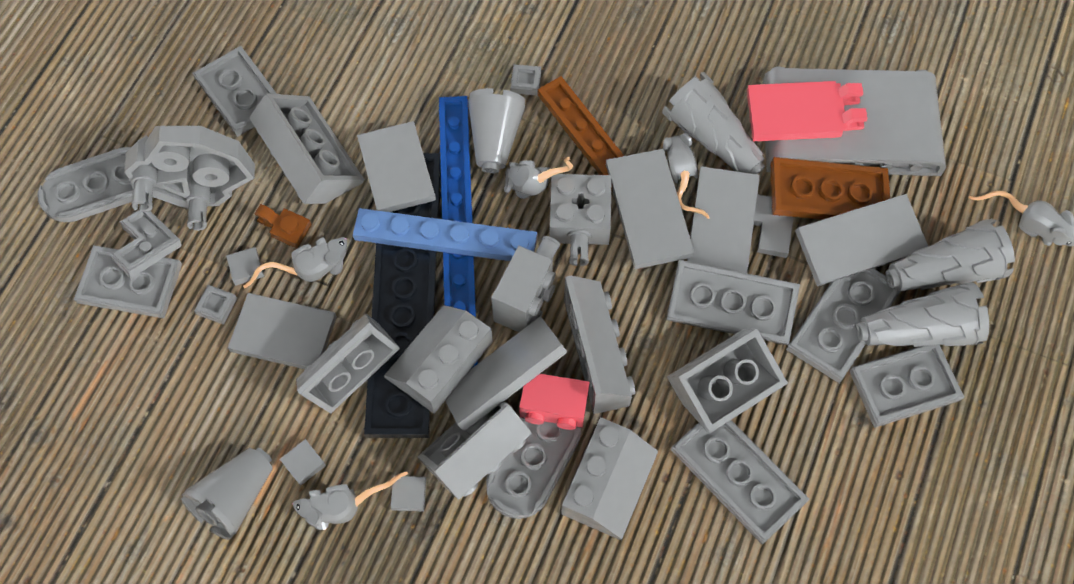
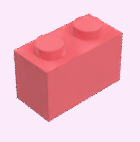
M539 374L523 386L519 406L520 417L525 418V421L531 424L541 425L545 421L557 423L559 428L574 430L576 427L583 428L590 382Z

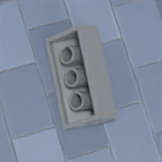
M266 93L249 118L304 204H326L364 182L365 179L310 96Z
M572 275L566 276L564 303L584 380L590 382L588 396L593 414L629 407L632 395H635V386L632 376L627 377L624 366H627V357L624 348H619L616 340L617 337H620L616 319L611 320L608 311L612 309L609 292H603L600 281Z

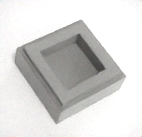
M513 64L511 91L518 94L538 96L541 66Z
M256 247L226 255L235 286L248 282L256 268L261 265ZM263 270L256 279L265 277Z
M207 285L194 312L196 315L224 325L237 297L235 294Z
M306 439L280 458V461L300 486L326 466Z
M403 476L392 485L391 510L424 512L426 477Z

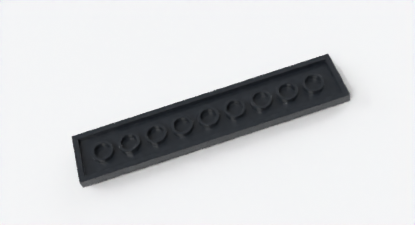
M423 153L436 200L392 211V213L438 219L440 153ZM376 243L371 318L381 325L400 349L367 380L364 428L366 438H430L431 411L387 380L384 375L435 316L437 251Z

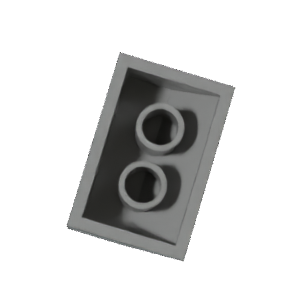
M443 305L384 377L435 414L493 342L492 330L466 310Z
M365 314L356 320L350 329L338 340L332 342L327 350L316 361L310 363L304 372L296 378L297 391L303 397L327 412L332 413L400 348L380 324L368 314Z
M757 328L741 330L667 376L681 403L708 433L713 432L788 384Z
M503 401L466 431H463L455 422L417 457L440 483L459 500L470 495L477 488L478 482L483 477L498 470L506 456L522 448L526 443V438L532 432L511 406Z
M600 417L563 501L561 515L622 541L658 451L632 430Z

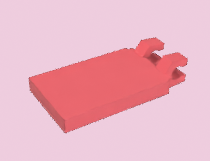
M836 81L748 85L747 98L753 142L838 138L842 136L843 131L864 129V122L868 119L866 108H851L846 112L844 109L845 105L860 103V97L863 96L862 83H847L841 86V83H836Z

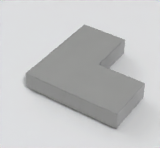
M757 194L754 225L761 226L757 253L787 258L794 217L772 215V197Z
M138 210L120 221L122 228L134 241L114 252L111 256L113 261L130 278H133L180 248L182 244L180 239L151 211L139 212Z

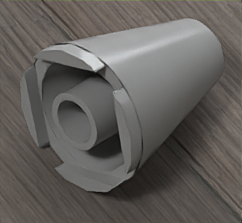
M494 88L477 89L469 94L468 107L476 164L482 167L483 172L498 173L499 169H503L506 166L525 110V98L518 93L503 90V95L493 94Z
M252 448L246 449L187 488L181 495L183 496L181 498L182 503L200 523L205 520L212 525L211 532L223 539L230 540L237 533L272 471L271 457L261 448L256 450Z

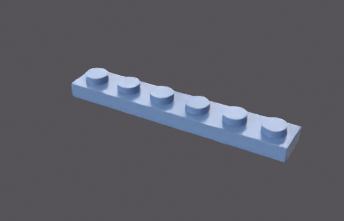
M359 208L353 238L357 241L511 261L518 245L535 252L537 232Z

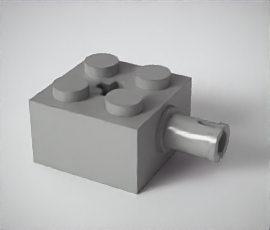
M556 174L551 177L550 237L556 239L559 243L570 244L569 263L571 265L577 266L578 254H580V266H585L589 263L588 244L609 245L611 230V175Z
M543 236L536 252L518 245L491 297L494 322L520 332L542 316L543 311L540 308L544 301H550L555 290L553 281L556 273L553 272L552 259L560 247V243L556 239Z

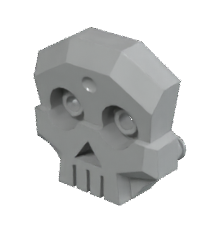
M155 126L149 137L145 136L139 139L126 152L124 172L134 190L132 202L134 210L138 209V204H140L139 212L152 210V197L188 209L187 227L200 231L207 227L208 206H220L232 196L233 190L255 179V163L239 141L203 126Z

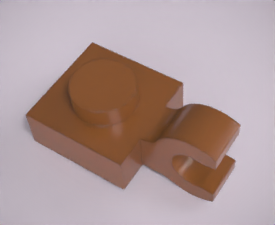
M260 204L254 213L259 217L257 222L271 228L269 233L272 238L296 249L312 225L309 219L285 208L278 215L271 208Z

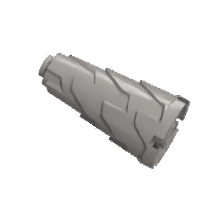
M701 72V79L699 80L695 76L681 87L669 100L674 107L670 110L667 106H664L662 113L669 121L677 124L685 133L699 141L706 149L719 156L734 171L759 174L765 168V165L762 163L765 160L762 156V151L745 132L741 122L731 111L725 98L713 85L714 82L705 72Z
M992 218L982 220L966 227L962 232L943 238L931 246L912 252V255L890 264L889 270L886 271V280L891 288L895 287L897 291L918 288L925 290L956 283L963 284L974 281L981 283L1009 277L1014 268L1007 269L1008 263L1015 262L1011 240L1002 225L998 227L993 226L997 220Z
M969 282L938 290L927 296L903 301L900 305L886 308L875 314L863 316L861 322L857 323L856 330L859 340L865 341L868 346L984 344L982 341H987L989 335L987 305L979 307L976 299L984 298L975 283Z

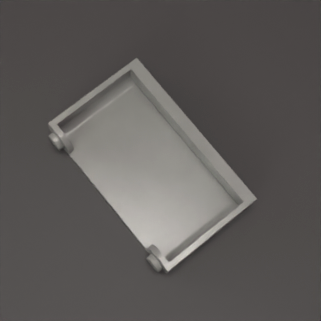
M779 66L772 68L765 74L762 84L836 81V83H841V86L847 83H862L863 96L860 97V103L845 105L844 109L846 112L851 108H866L868 118L864 122V129L843 131L842 136L838 138L765 141L767 172H771L770 162L773 157L888 168V175L941 176L945 171L946 162L936 77L933 73L927 70L800 69Z

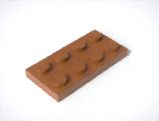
M773 157L770 162L772 215L824 220L891 199L888 168Z

